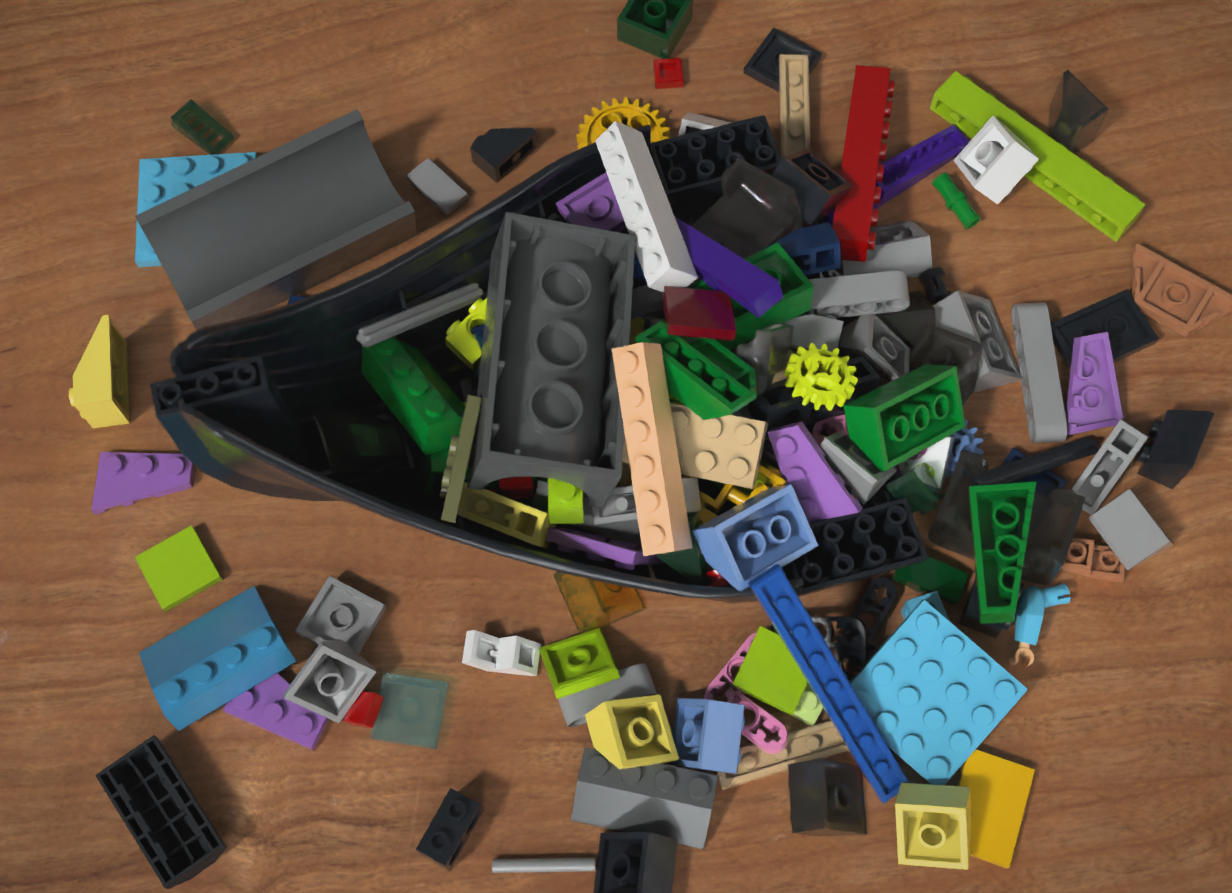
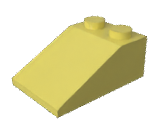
M110 315L102 316L73 374V388L69 389L71 405L77 408L82 419L85 418L93 429L130 424L127 341Z

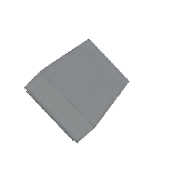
M429 158L406 175L408 182L446 216L468 199V194Z

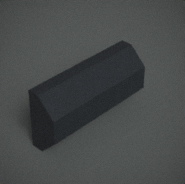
M153 735L95 775L164 888L170 889L194 878L215 863L227 848L156 736Z

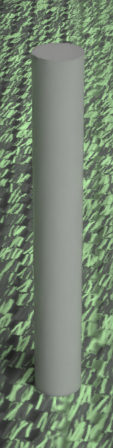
M595 857L492 860L493 873L595 871Z

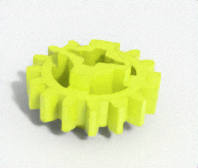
M810 343L807 350L799 347L796 354H791L784 372V376L788 377L785 385L790 388L794 387L791 395L793 398L803 397L802 405L806 406L809 402L814 403L815 410H819L821 405H825L828 411H831L835 403L842 407L846 399L850 400L858 378L853 376L856 367L847 366L850 358L848 356L839 357L838 348L830 352L828 351L827 344L823 343L821 349H817L813 343Z

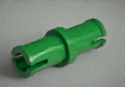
M947 172L942 173L933 180L932 185L946 201V208L954 212L965 230L974 227L980 222L981 217L978 216L966 200L968 196L964 191L960 192Z

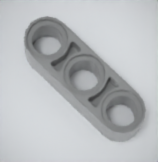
M637 664L619 670L620 678L559 698L558 702L566 726L569 728L586 724L585 714L604 701L658 695L647 664Z

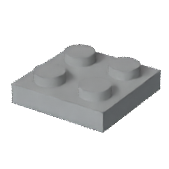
M329 576L295 632L316 645L324 641L342 639L359 654L386 610V606Z

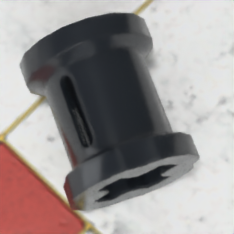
M941 267L928 269L918 276L920 284L924 285L927 294L925 299L927 306H933L952 294L950 290H947L944 281L945 271Z

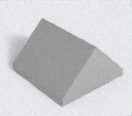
M848 429L825 437L820 445V448L825 453L824 458L835 474L839 473L845 484L852 488L851 495L863 505L897 471L894 467L887 471H880L849 437Z
M1131 489L1125 491L1088 518L1127 571L1173 545V542Z
M342 639L324 641L318 645L283 696L293 703L340 723L377 671Z

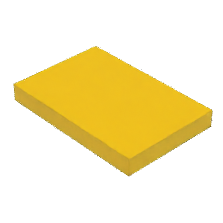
M976 749L963 764L958 786L970 787L971 834L969 856L1006 869L1010 867L1035 769Z

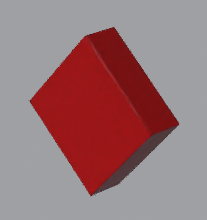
M681 58L653 60L655 89L681 88L684 86Z
M515 476L499 479L500 492L504 497L512 500L531 499L535 495L532 476Z
M362 691L346 713L343 721L353 726L373 729L384 697L377 693Z

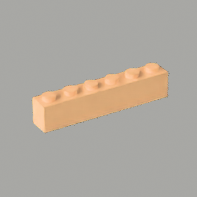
M642 342L612 349L643 556L691 549L692 542L661 344Z

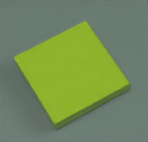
M192 525L134 557L164 612L171 610L223 580Z
M760 626L732 687L792 716L808 682L779 634Z
M601 627L539 648L556 699L620 678L618 668Z

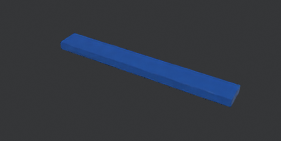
M775 564L748 582V585L878 799L884 804L898 794L901 783L910 782L782 568Z

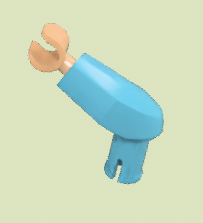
M1060 583L1042 589L1031 585L1022 591L1017 605L1014 640L1019 641L1020 644L1019 649L1009 654L1008 660L1010 665L1017 664L1019 654L1024 658L1022 668L1028 667L1033 663L1034 655L1029 646L1030 644L1037 645L1045 608L1070 602L1069 596L1063 597V595L1070 594L1066 584Z

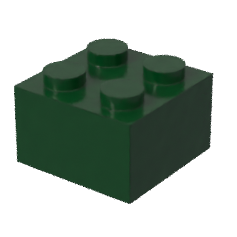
M628 0L617 19V40L659 58L669 59L692 20L693 0Z

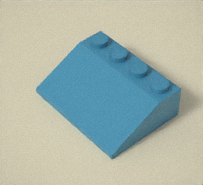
M255 586L139 652L155 698L164 716L178 731L296 662Z

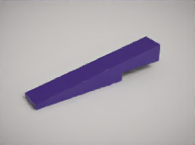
M952 125L882 163L884 164L882 182H876V186H881L879 205L873 204V208H879L955 159L970 141L955 125ZM835 206L822 220L818 221L819 224L829 222L831 227L833 226Z
M675 217L698 278L715 291L723 290L758 318L783 298L777 279Z

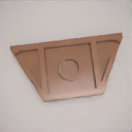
M1137 243L1132 251L1131 297L1143 314L1187 337L1232 312V294Z

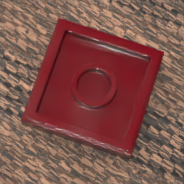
M664 286L663 303L667 334L722 340L735 339V320L731 299L727 293Z

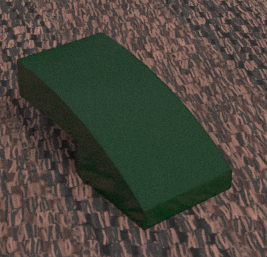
M928 557L929 559L924 563L895 570L892 579L918 593L937 591L940 599L951 605L959 603L968 574L931 557Z

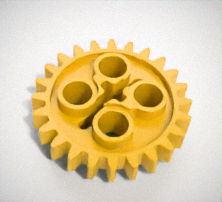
M625 97L623 103L618 104L616 98H613L611 106L602 101V110L592 107V116L584 115V124H579L577 147L579 150L595 143V140L607 130L606 127H610L615 121L622 123L623 120H627V126L633 129L650 125V143L669 139L670 128L666 127L665 118H659L658 109L650 112L649 103L640 107L639 99H636L633 104H629L628 98Z

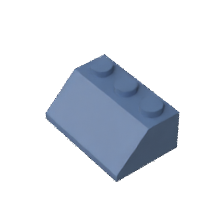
M792 484L768 488L692 530L706 562L738 591L749 587L748 582L775 564L783 567L818 546Z

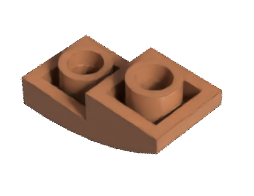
M1061 536L1059 569L1086 577L1123 583L1125 567L1109 546L1094 545L1095 540Z

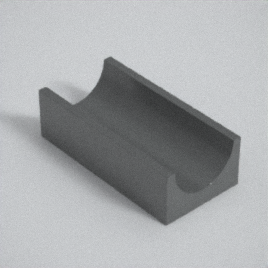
M358 109L135 216L196 330L205 326L262 313L288 300L291 294L298 295L417 235L415 210L409 201L406 203L403 201L388 178L372 146L364 120Z
M505 213L491 254L477 397L482 399L472 441L468 488L482 490L488 483L507 477H545L567 482L580 488L589 497L588 506L601 508L621 479L624 426L612 349L629 345L635 235L515 213Z

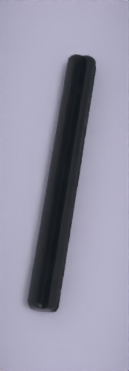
M1086 437L975 474L970 478V486L1009 484L1096 454L1098 452V442L1096 439L1092 440L1091 437Z

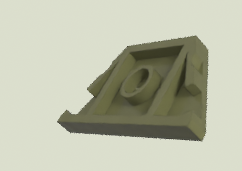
M468 395L460 435H452L439 497L445 499L441 518L443 521L453 523L456 521L481 397Z

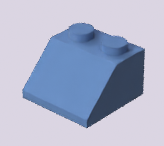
M677 698L672 736L679 759L669 762V765L736 774L737 765L741 759L739 748L741 731L745 725L744 705L710 699Z

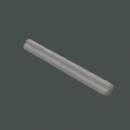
M471 283L360 328L359 334L356 335L357 341H360L363 347L379 343L476 302L483 295V290L479 288L477 283Z

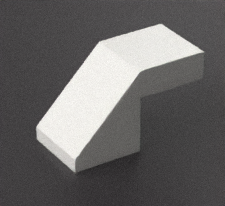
M471 630L466 632L462 663L490 672L537 676L541 644L520 636L498 638L477 630Z

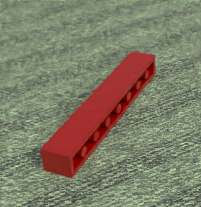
M856 65L840 175L851 183L853 187L835 205L832 226L840 241L841 260L866 262L867 250H874L876 232L870 231V227H877L879 209H874L873 204L879 205L881 186H876V182H882L884 164H879V160L885 161L887 143L881 141L882 139H888L890 122L884 121V118L890 119L892 101L887 100V98H893L895 80H889L891 68Z

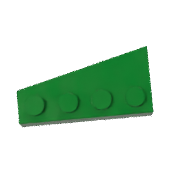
M1036 482L969 486V510L980 624L1014 622Z

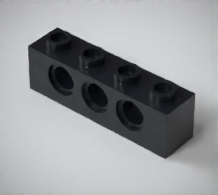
M863 356L850 359L847 363V366L856 367L853 376L857 377L858 381L850 400L846 399L844 405L877 389L880 376ZM787 379L756 388V399L748 405V410L754 420L768 423L767 432L772 428L801 421L804 425H809L845 413L844 405L839 407L836 403L831 411H828L825 405H821L819 410H815L814 403L809 402L806 406L802 405L803 397L793 398L791 396L794 387H786Z

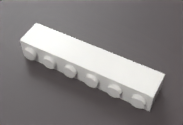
M615 121L595 142L629 235L636 236L635 251L648 287L661 292L664 291V286L686 288L698 276L642 132Z

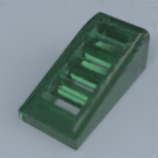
M192 99L171 116V125L210 155L218 154L234 139L230 132ZM194 116L196 119L188 125L186 122ZM201 122L205 124L198 132L194 130ZM209 129L213 130L206 139L202 137ZM220 135L222 139L213 147L210 142Z

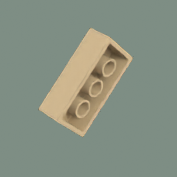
M670 403L681 474L755 489L768 423L734 415L703 420L688 407ZM624 437L622 462L629 463L626 439Z

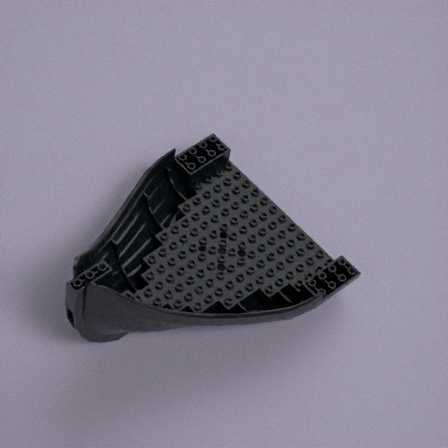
M765 115L650 143V125L636 128L644 136L667 197L677 203L675 217L706 236L712 231L724 230L757 251L769 246L762 179L765 176L772 175L780 163L781 157ZM596 142L549 164L465 219L420 246L370 272L297 302L237 320L205 326L192 332L185 341L178 343L171 353V369L176 377L150 383L156 417L181 453L201 472L232 487L270 497L309 501H344L392 521L493 554L557 572L618 586L727 603L758 601L750 586L742 591H738L731 584L709 586L711 579L706 577L704 572L668 559L664 560V564L635 565L634 570L614 566L615 560L606 558L605 561L588 559L585 557L586 552L577 550V553L560 551L557 549L558 544L550 542L548 549L539 547L459 515L456 516L455 523L441 520L445 499L439 498L441 488L434 489V495L422 496L420 458L423 451L361 373L362 345L356 338L360 328L471 283H477L479 288L483 290V295L480 296L483 300L487 298L491 254L506 212L547 219L555 212L562 222L568 223L558 211L556 203L606 172ZM721 241L719 243L720 245L725 246V242ZM740 256V257L743 258V259H745V258H747V257H749V256ZM633 277L632 290L644 286V284ZM474 303L395 335L420 350L462 403L467 402L468 395L477 397L478 389L471 384L475 371L473 372L446 346L445 338L448 336L446 334L448 328L457 320L462 322L470 314L468 310ZM477 325L473 327L471 333L476 337H482L484 326ZM838 344V349H839V354H838V356L842 358V357H843V354H842L841 348H840V346H839V344ZM749 349L750 355L744 362L752 363L760 360L766 353ZM815 423L805 425L811 434ZM822 430L820 436L828 437L830 434H827L826 430ZM698 478L699 490L715 500L721 490L711 481ZM889 480L864 505L859 501L863 507L859 513L809 522L818 546L781 567L798 597L924 563L929 559L907 499L896 500ZM500 487L496 488L497 494L501 495ZM533 498L515 501L531 506ZM727 499L718 514L707 507L705 508L719 516L734 508L737 504ZM690 521V530H694L697 527H699ZM557 524L556 526L595 534L570 524ZM606 538V543H608L609 540L612 539Z

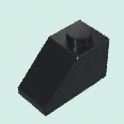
M533 128L490 129L487 133L478 136L473 141L470 147L472 162L498 183L538 147L536 131Z

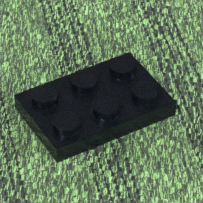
M1127 289L1050 323L1053 342L1070 370L1074 338L1108 332L1113 363L1156 344L1159 339Z

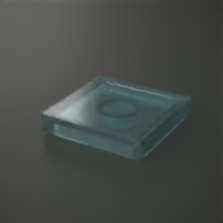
M383 673L379 695L383 696L384 699L371 730L370 738L384 742L437 749L449 683Z

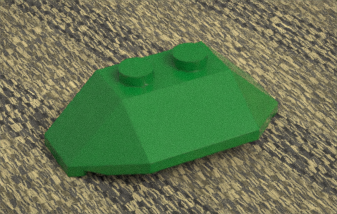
M662 321L636 336L637 343L661 344L668 392L703 420L731 415L756 399L755 369L715 339L667 334L666 323Z

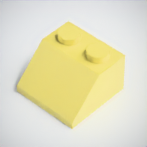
M661 695L604 701L585 714L593 747L619 770L672 762L679 759Z
M901 783L895 802L898 863L968 870L971 834L970 787Z

